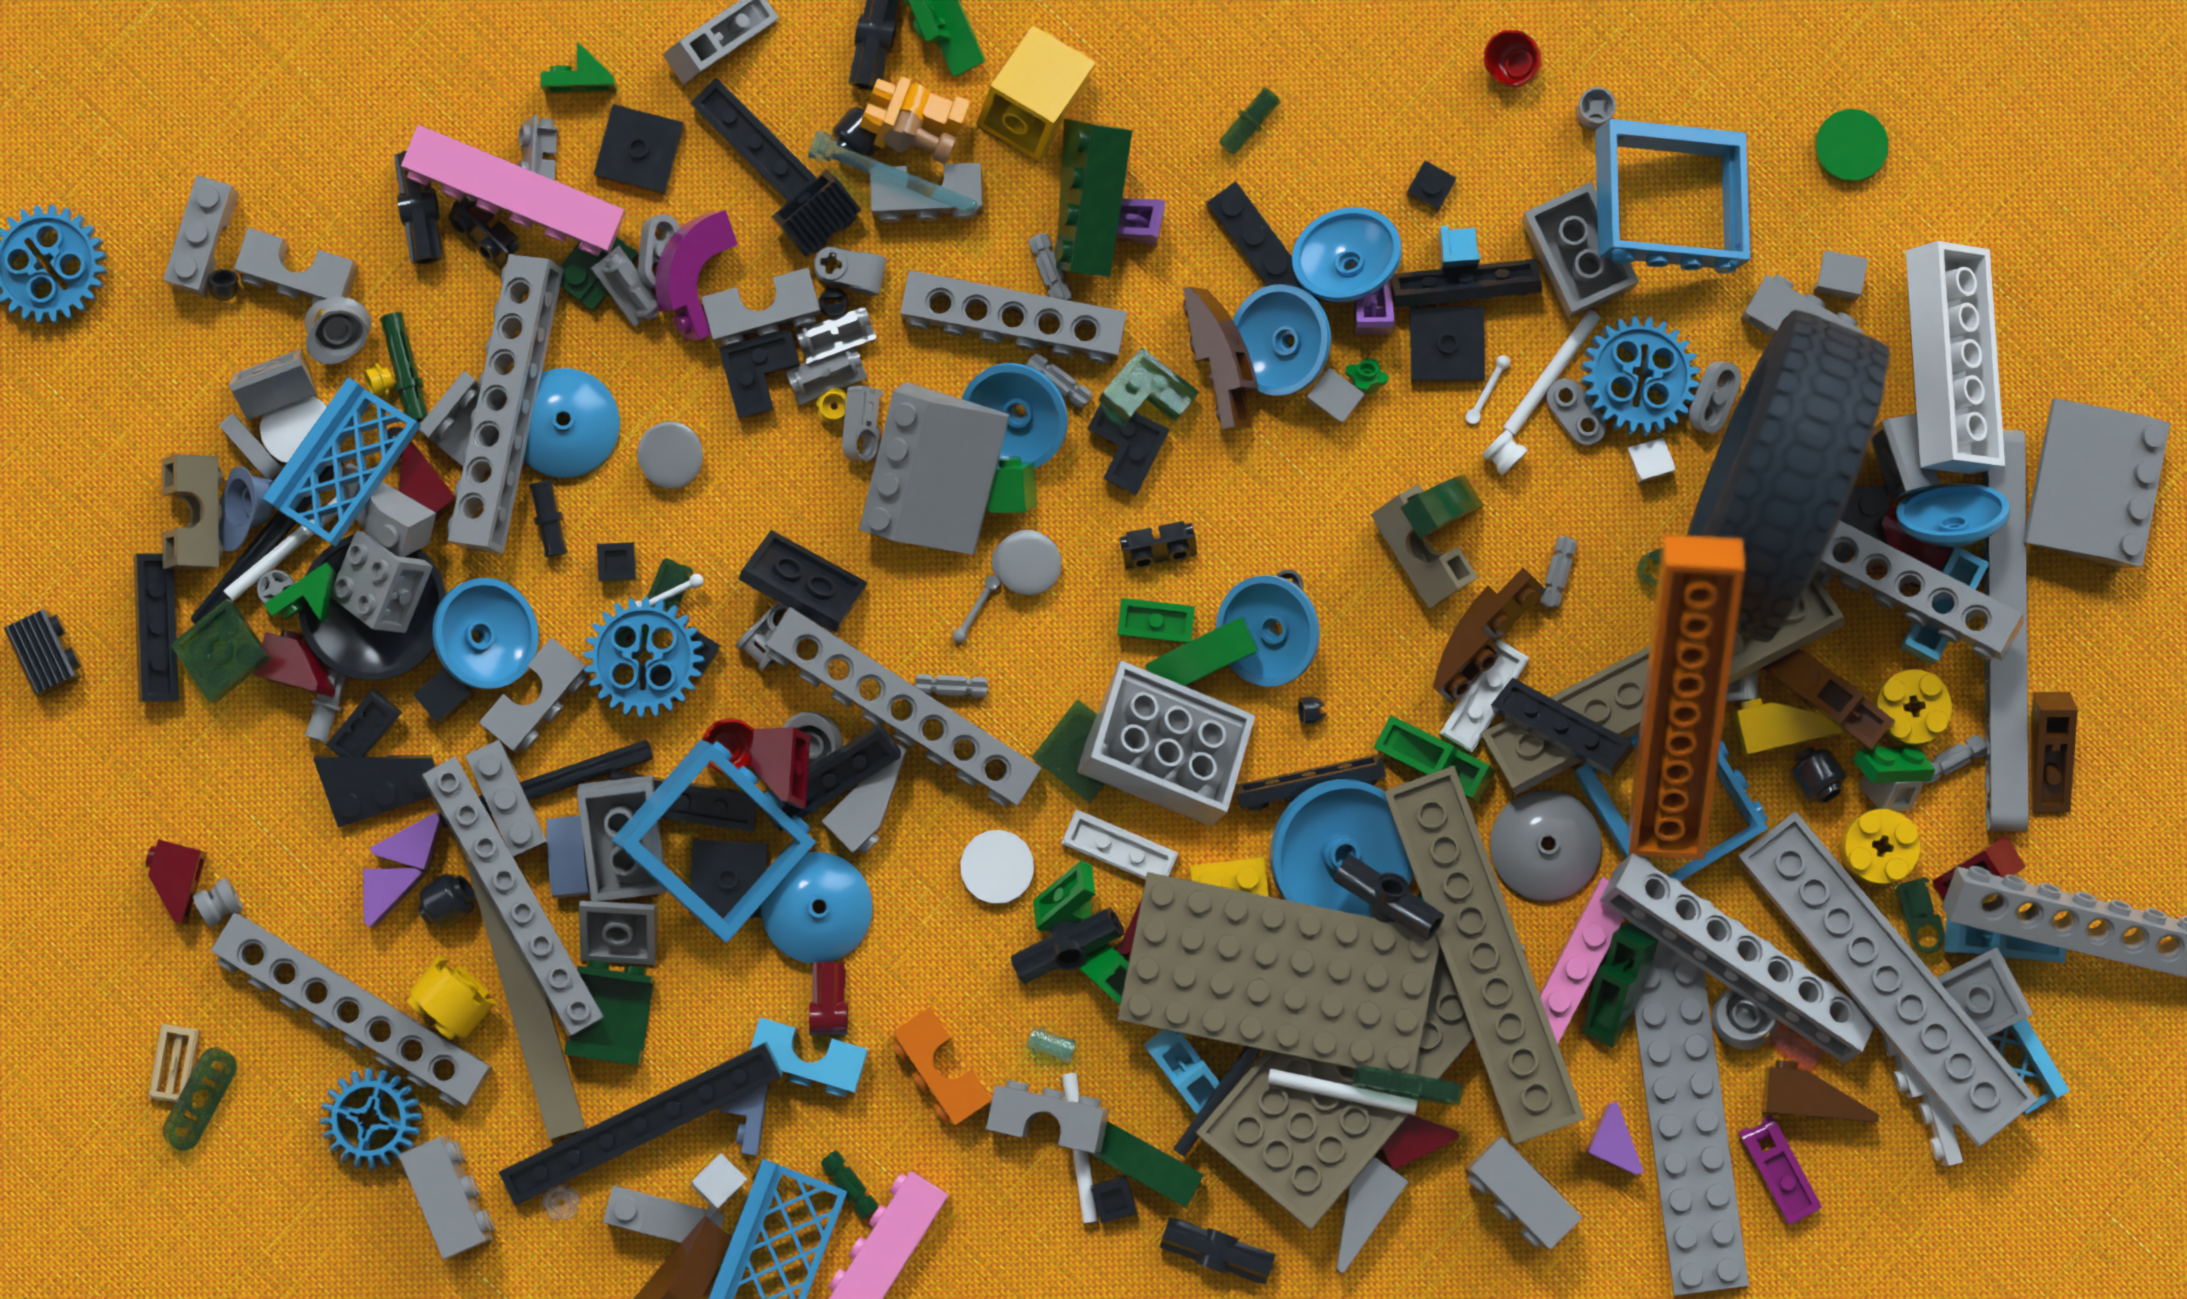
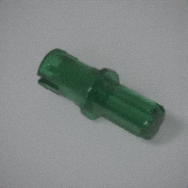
M1266 87L1262 88L1261 92L1244 111L1239 110L1237 120L1220 138L1219 143L1222 148L1232 155L1236 154L1255 131L1260 132L1262 130L1260 125L1276 106L1281 103L1280 99Z

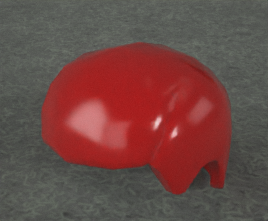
M1502 30L1491 37L1484 49V66L1486 71L1500 84L1506 87H1524L1536 79L1542 67L1541 49L1532 37L1520 30Z
M724 718L714 722L705 731L702 740L712 745L717 741L733 755L729 761L737 769L741 766L747 768L751 765L749 747L753 741V727L741 719ZM711 761L708 763L710 767L723 773Z

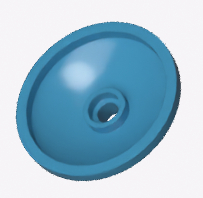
M1359 207L1337 209L1315 219L1300 234L1292 253L1293 270L1300 285L1317 298L1332 302L1358 300L1373 294L1392 278L1401 260V240L1393 223L1387 217L1374 210Z
M1270 285L1252 293L1238 308L1233 322L1243 338L1254 367L1258 388L1255 390L1268 395L1285 396L1305 389L1316 380L1329 356L1331 332L1329 321L1323 308L1312 295L1303 289L1291 285ZM1291 335H1293L1295 339V343L1292 347H1290L1288 343Z
M1017 363L994 365L979 373L965 389L962 400L1010 414L999 458L1019 456L1021 457V462H1034V468H1037L1049 461L1063 444L1068 427V414L1065 402L1054 383L1038 370ZM1016 405H1022L1026 410V414H1020L1016 409Z
M558 368L543 372L532 412L523 461L543 475L561 479L583 476L603 464L616 445L620 429L618 408L606 386L594 376L576 369ZM562 413L568 414L571 418L569 424L566 426L559 425L556 422L558 415Z
M1949 483L1935 485L1908 495L1899 503L1896 514L1898 525L1911 537L1936 546L1960 547L1973 544L1996 533L2008 521L2010 506L2007 498L1992 488L1969 483Z
M1273 575L1251 577L1234 586L1221 603L1216 620V629L1240 617H1244L1260 652L1229 667L1242 679L1259 686H1279L1297 679L1313 662L1320 640L1319 621L1310 599L1294 583ZM1277 622H1279L1282 626L1281 634H1279L1275 629V625Z
M477 578L457 585L442 599L434 616L432 634L436 653L445 669L455 679L465 685L478 689H495L509 685L529 668L527 665L535 657L538 646V626L534 612L524 596L514 587L503 581L492 578ZM473 630L479 634L478 643L472 639Z
M809 852L801 858L761 904L762 923L772 943L787 956L812 964L813 962H832L849 954L866 935L872 918L871 893L861 873L845 859L825 852ZM815 900H821L825 903L826 908L822 914H816L812 910V904Z

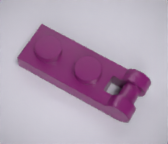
M1770 1114L1761 1119L1762 1124L1752 1129L1746 1127L1739 1131L1738 1135L1755 1163L1787 1225H1790L1822 1208L1777 1122ZM1770 1137L1774 1147L1763 1152L1758 1142Z

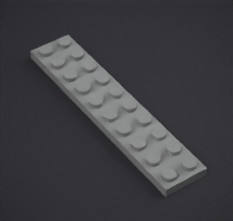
M1796 811L1738 855L1737 860L1978 1148L2038 1101L2027 1085Z
M1659 941L1646 982L1633 1010L1673 1295L1749 1286L1704 970Z

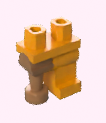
M900 76L897 85L878 78L869 101L887 108V110L868 103L859 127L876 133L874 145L883 149L885 144L895 149L896 152H902L913 145L934 152L933 160L946 164L970 101L956 96L954 102L930 93L927 88L921 85L910 84L911 80Z

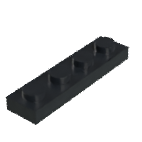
M717 78L690 103L787 202L817 178Z
M1236 181L1206 202V206L1266 286L1291 285L1306 291L1296 278L1291 254ZM1313 296L1319 303L1322 301V299Z
M1537 259L1398 273L1394 274L1391 278V289L1395 308H1412L1426 304H1449L1463 300H1486L1492 297L1523 296L1529 293L1542 292V280Z
M163 553L133 555L139 703L179 701L174 569H163Z
M1513 677L1491 704L1493 713L1611 777H1614L1635 750L1633 743L1628 739Z
M879 723L808 767L806 808L799 809L783 802L785 805L781 810L790 818L794 814L800 819L901 758V749ZM764 812L772 821V823L777 827V829L779 831H782L783 828L779 826L766 812Z
M1376 754L1235 785V791L1240 808L1247 807L1248 810H1260L1268 807L1269 802L1284 799V802L1291 803L1302 792L1319 783L1336 779H1351L1374 785L1378 783L1379 778L1386 777L1380 755Z
M613 771L610 780L643 777L645 775ZM654 777L655 790L663 783L664 778ZM691 783L660 818L753 832L758 805L742 790Z

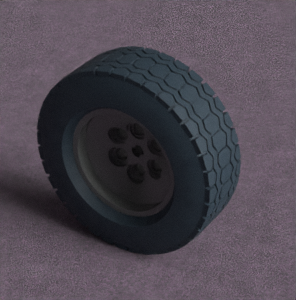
M1793 310L1788 315L1758 360L1718 448L1686 535L1691 537L1742 539L1744 573L1735 633L1765 643H1769L1776 636L1786 619L1800 602L1835 532L1861 468L1876 424L1884 394L1885 377L1889 362V348L1887 345L1872 337L1800 310Z

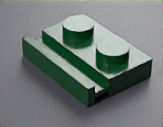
M616 237L611 251L620 246L633 264L639 256L638 252ZM579 242L561 265L564 270L560 287L587 306L591 311L595 312L609 293L591 268L603 259L607 253L601 251L599 256L592 255L579 249Z

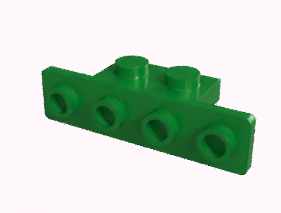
M903 0L907 6H911L916 17L913 20L916 32L926 42L939 44L953 76H960L985 63V56L960 0Z

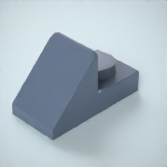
M769 1083L728 1102L717 1111L747 1116L746 1123L739 1122L736 1145H743L741 1153L759 1155Z

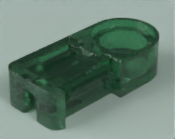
M663 559L647 597L652 599L689 581L688 575H693L694 571L692 568L678 564L671 559ZM685 591L664 600L665 609L668 611L675 605L679 608V613L681 606L677 602H681ZM662 630V631L658 632L657 634L666 633V632H668V630Z
M1923 877L1896 885L1895 893L1911 946L1916 951L1926 954L1935 952L1942 947L1945 941V932L1940 914H1933L1935 911L1928 887L1925 886V883L1930 880ZM1922 926H1930L1937 933L1936 943L1931 947H1924L1917 941V932Z

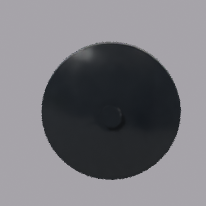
M354 535L341 539L336 547L331 545L325 549L311 564L306 575L327 562L336 572L335 583ZM421 549L405 557L425 560L433 567L406 633L372 629L333 598L330 599L325 623L319 620L307 601L302 603L304 609L298 613L302 632L310 648L326 665L350 678L364 681H383L407 674L421 665L435 650L432 634L433 620L440 602L447 594V590L438 568Z

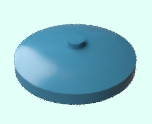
M1336 779L1319 783L1307 789L1288 805L1276 824L1270 846L1272 876L1284 900L1374 918L1369 912V904L1333 881L1336 871L1343 860L1350 854L1381 874L1396 873L1404 877L1408 884H1410L1413 870L1384 791L1366 782Z

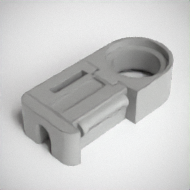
M850 386L848 388L842 449L846 458L851 461H870L878 451L880 429L876 428L879 397L883 396V392L880 389H870L868 386ZM860 435L864 444L861 454L857 449V439Z
M234 413L230 414L219 424L221 429L266 479L271 480L283 469Z

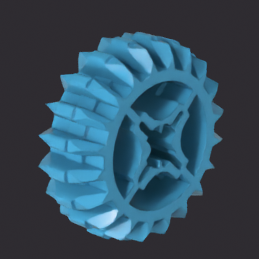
M367 1068L365 1070V1080L363 1081L358 1071L351 1072L352 1085L344 1078H340L337 1082L343 1092L340 1094L336 1090L330 1089L327 1093L336 1102L334 1105L330 1103L322 1104L321 1108L323 1110L332 1111L331 1118L324 1117L320 1119V1124L322 1125L332 1124V1130L326 1131L322 1136L324 1139L336 1137L337 1141L329 1149L331 1152H337L343 1147L345 1150L340 1158L342 1162H347L352 1155H356L354 1159L355 1168H361L365 1158H367L369 1169L375 1170L378 1165L377 1158L380 1157L382 1164L385 1167H389L392 1165L390 1153L400 1160L399 1154L403 1153L399 1148L401 1144L409 1149L414 1147L413 1141L406 1138L407 1134L419 1135L421 1132L417 1127H410L411 1120L418 1121L422 1119L421 1113H410V1108L420 1104L419 1099L406 1101L405 1097L412 1092V1087L405 1086L399 1091L397 1088L402 1080L400 1076L393 1077L390 1083H387V1070H381L377 1080H375L373 1069ZM374 1087L372 1096H369L366 1105L362 1108L356 1109L345 1106L348 1100L358 1091ZM385 1092L396 1101L400 1111V1121L387 1116L385 1113V1099H383ZM372 1109H375L377 1113L374 1116H379L380 1120L388 1122V1125L374 1124L368 1129L365 1127L368 1122H363V1118L355 1116L354 1113L368 1114L372 1112ZM342 1117L354 1121L358 1126L357 1139H359L357 1146L346 1136L342 1125ZM386 1129L397 1132L393 1140L386 1146L368 1151L370 1142H373L376 1133L380 1130Z

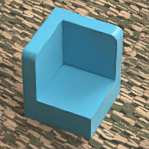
M1440 226L1438 241L1441 269L1478 265L1480 262V252H1477L1476 228L1448 230V226Z

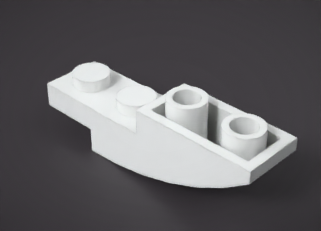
M1883 1035L1886 1052L1889 1057H1895L1898 1070L1894 1071V1078L1899 1092H1905L1907 1098L1922 1095L1923 1102L1919 1103V1110L1924 1124H1930L1934 1138L1930 1139V1146L1935 1160H1941L1943 1166H1951L1963 1162L1953 1130V1125L1958 1123Z

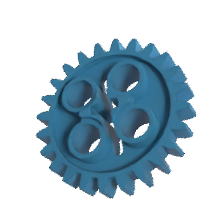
M52 204L47 214H44L39 205H35L34 216H30L24 209H21V221L16 222L13 218L8 217L7 220L11 229L6 231L0 228V235L3 237L0 242V291H3L0 295V303L6 304L12 301L8 311L14 315L23 308L22 319L27 322L34 313L36 321L40 325L44 324L47 315L50 316V319L55 324H59L61 313H64L68 319L73 320V308L77 307L82 312L87 311L83 303L85 298L96 302L97 298L91 292L92 288H104V285L96 279L97 275L108 273L105 267L98 265V262L108 258L107 254L96 251L104 242L100 238L90 239L96 229L92 225L82 228L85 218L81 215H78L71 221L72 211L69 208H65L60 216H58L57 207ZM49 231H57V242L51 247H43V236ZM31 239L38 250L50 260L51 266L67 283V290H62L54 277L43 269L42 262L28 248L26 240ZM20 254H28L29 263L26 268L14 270V259ZM79 259L81 261L80 270L74 275H66L65 266L68 261ZM43 282H50L52 284V291L49 296L43 299L37 298V287Z
M1633 316L1629 327L1626 326L1622 319H1619L1615 323L1616 332L1607 325L1602 330L1604 338L1596 335L1591 341L1596 349L1587 348L1584 352V355L1591 361L1583 362L1580 366L1581 370L1589 373V375L1582 377L1580 384L1590 386L1591 388L1583 395V398H1595L1596 400L1590 409L1591 412L1602 409L1604 411L1601 418L1602 423L1613 418L1615 420L1614 431H1617L1625 424L1630 436L1637 427H1640L1643 436H1647L1650 433L1651 425H1653L1658 433H1661L1665 429L1664 421L1673 427L1678 422L1675 413L1682 417L1688 413V409L1683 403L1692 404L1695 401L1696 397L1688 391L1697 390L1700 385L1699 382L1691 379V377L1696 376L1700 372V368L1689 365L1697 355L1696 353L1685 354L1684 352L1690 343L1689 340L1678 343L1676 338L1679 330L1676 329L1670 334L1665 333V321L1658 328H1654L1652 317H1648L1643 326H1640L1637 316ZM1646 345L1647 354L1641 373L1642 377L1646 379L1639 387V406L1634 407L1633 397L1639 379L1638 375L1634 373L1641 365V346ZM1618 348L1628 349L1633 356V361H1621L1617 356L1616 350ZM1653 355H1663L1667 359L1669 367L1667 369L1658 368L1653 362ZM1611 384H1622L1627 390V397H1616L1611 390ZM1647 391H1659L1663 397V404L1656 405L1648 399Z
M644 597L641 607L637 606L633 598H629V609L624 610L618 603L614 604L617 615L612 617L608 613L603 612L602 616L606 621L604 627L594 623L592 625L594 630L599 633L597 638L586 637V641L594 646V651L584 652L583 656L593 660L594 664L587 666L584 670L586 673H596L597 675L589 683L592 688L603 686L598 697L603 700L611 695L610 708L614 710L623 703V712L627 716H629L634 707L637 708L640 718L645 717L647 708H651L653 714L659 717L661 705H665L671 712L674 711L672 700L677 698L685 703L686 698L682 691L684 689L695 691L696 688L690 682L691 677L699 678L703 675L694 668L695 664L705 662L704 657L695 655L696 650L704 647L703 642L692 641V638L697 635L699 630L696 627L685 628L690 621L688 615L682 616L678 620L676 619L679 610L677 606L674 605L667 612L664 611L665 601L662 599L657 602L655 608L651 607L648 597ZM643 625H648L649 633L646 649L653 655V660L646 661V689L640 690L642 665L635 659V656L641 655L643 652L642 627ZM624 629H632L636 633L634 644L627 648L620 647L617 643L618 634ZM662 630L671 631L673 634V642L666 649H658L654 644L656 634ZM622 666H631L634 670L633 680L626 685L618 684L615 678L617 670ZM660 667H667L671 671V680L665 686H656L652 680L653 673Z

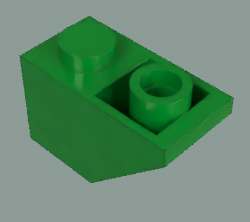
M1019 456L999 458L986 509L990 513L1027 512L1037 506L1034 462H1021V457Z
M1106 944L1087 953L1086 961L1079 969L1120 1007L1129 962L1109 944Z

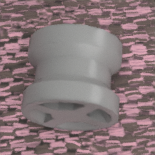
M268 571L258 581V596L265 603L285 590L284 588L294 584L295 581L283 571Z

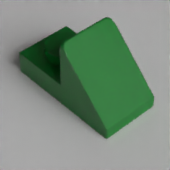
M578 42L577 71H572V67L566 65L551 66L549 71H540L541 88L544 93L617 92V82L614 76Z
M326 562L265 602L264 605L271 616L277 620L282 616L287 620L304 609L302 603L307 601L319 620L325 623L336 572Z
M1079 861L1033 899L1036 929L1049 931L1051 926L1057 922L1070 920L1078 923L1093 915L1091 898L1095 895L1092 865Z

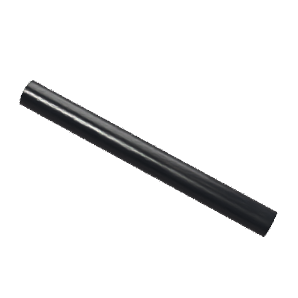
M1249 1046L1243 1049L1173 1149L1177 1153L1186 1157L1199 1139L1196 1132L1238 1084L1262 1049Z

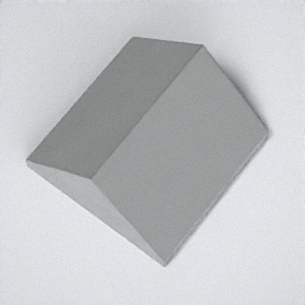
M302 348L234 373L229 383L231 391L247 420L317 394Z
M1916 413L1886 419L1874 427L1870 441L1885 485L1888 486L1891 502L1940 483L1936 470L1920 467Z
M580 901L581 961L594 960L655 965L659 907L648 904Z

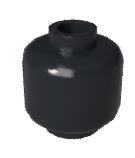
M858 107L850 108L832 129V136L834 138L832 144L834 148L852 162H855L857 159L861 161L870 159L879 148V146L874 145L877 134L859 127L865 110Z
M1809 747L1795 757L1796 764L1792 768L1791 778L1808 801H1818L1820 804H1824L1843 792L1846 772L1829 749L1815 751L1813 747Z
M443 874L420 891L421 905L419 906V912L428 924L434 923L440 928L448 929L473 911V901L476 899L475 891L469 881L463 876Z

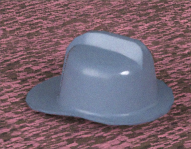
M243 466L235 467L230 472L225 491L220 500L222 520L219 524V540L222 542L223 550L226 552L237 550L246 539L250 528L267 522L273 512V506L262 497L274 481L252 476L248 469Z

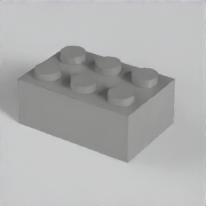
M1592 182L1524 212L1521 222L1568 319L1633 290L1638 284V278L1630 263L1616 264L1612 262L1611 258L1598 257L1597 193Z
M653 775L585 783L578 786L577 797L591 901L666 893L662 886L611 841L655 792ZM658 819L639 842L665 865Z
M438 1137L399 1154L443 1259L453 1258L493 1240L490 1232L495 1230L494 1223L487 1209L484 1211L480 1210L476 1197L481 1196L474 1177L472 1175H465L461 1163L465 1162L466 1159L458 1141L453 1142L450 1137Z
M1496 1137L1465 1168L1471 1174L1466 1180L1481 1195H1486L1489 1192L1497 1200L1493 1207L1508 1222H1512L1515 1219L1523 1227L1519 1233L1533 1248L1539 1249L1542 1246L1544 1249L1551 1250L1582 1219L1564 1198L1503 1137Z

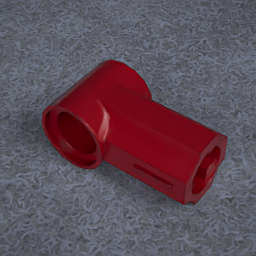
M813 962L812 1002L809 1005L810 1036H847L848 1003L845 1002L846 969L844 962Z

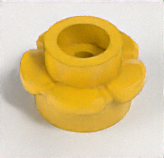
M375 363L373 368L364 370V377L369 392L377 397L384 396L385 399L388 398V390L394 388L389 369L387 367L382 369L378 363Z
M832 388L828 392H823L818 397L816 403L817 407H819L818 415L824 422H833L834 424L844 422L847 396L843 390ZM833 403L838 405L836 410L831 409Z

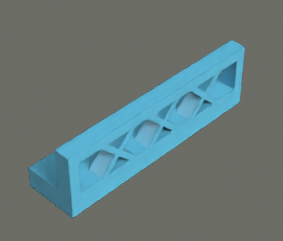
M2026 1018L2004 1028L2001 1037L1995 1035L1986 1037L1993 1046L1994 1044L1991 1039L1999 1041L1997 1051L2001 1056L2005 1043L2019 1046L2024 1054L2021 1068H2011L2019 1074L2022 1081L2025 1075L2039 1079L2046 1093L2037 1098L2038 1101L2024 1112L2025 1114L2049 1100L2059 1098L2070 1091ZM2008 1030L2012 1034L2015 1041L2007 1039ZM2028 1063L2030 1064L2034 1073L2026 1071Z

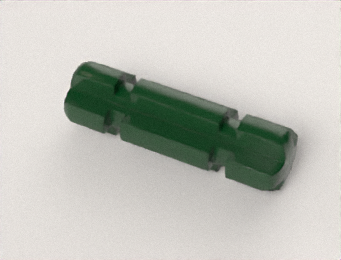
M835 1150L823 1158L821 1165L828 1175L830 1173L834 1175L832 1180L838 1188L848 1191L846 1199L849 1203L852 1201L855 1203L854 1210L860 1218L864 1219L877 1210L878 1203L871 1194L869 1196L866 1195L865 1191H867V1188L850 1166L846 1168L843 1164L846 1160L839 1151Z

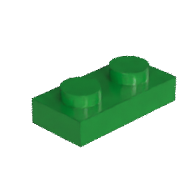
M1121 598L1117 636L1186 644L1191 641L1195 606Z
M1913 746L1876 747L1873 752L1868 748L1858 749L1853 759V762L1872 783L1931 781L1936 770L1925 758L1924 753Z

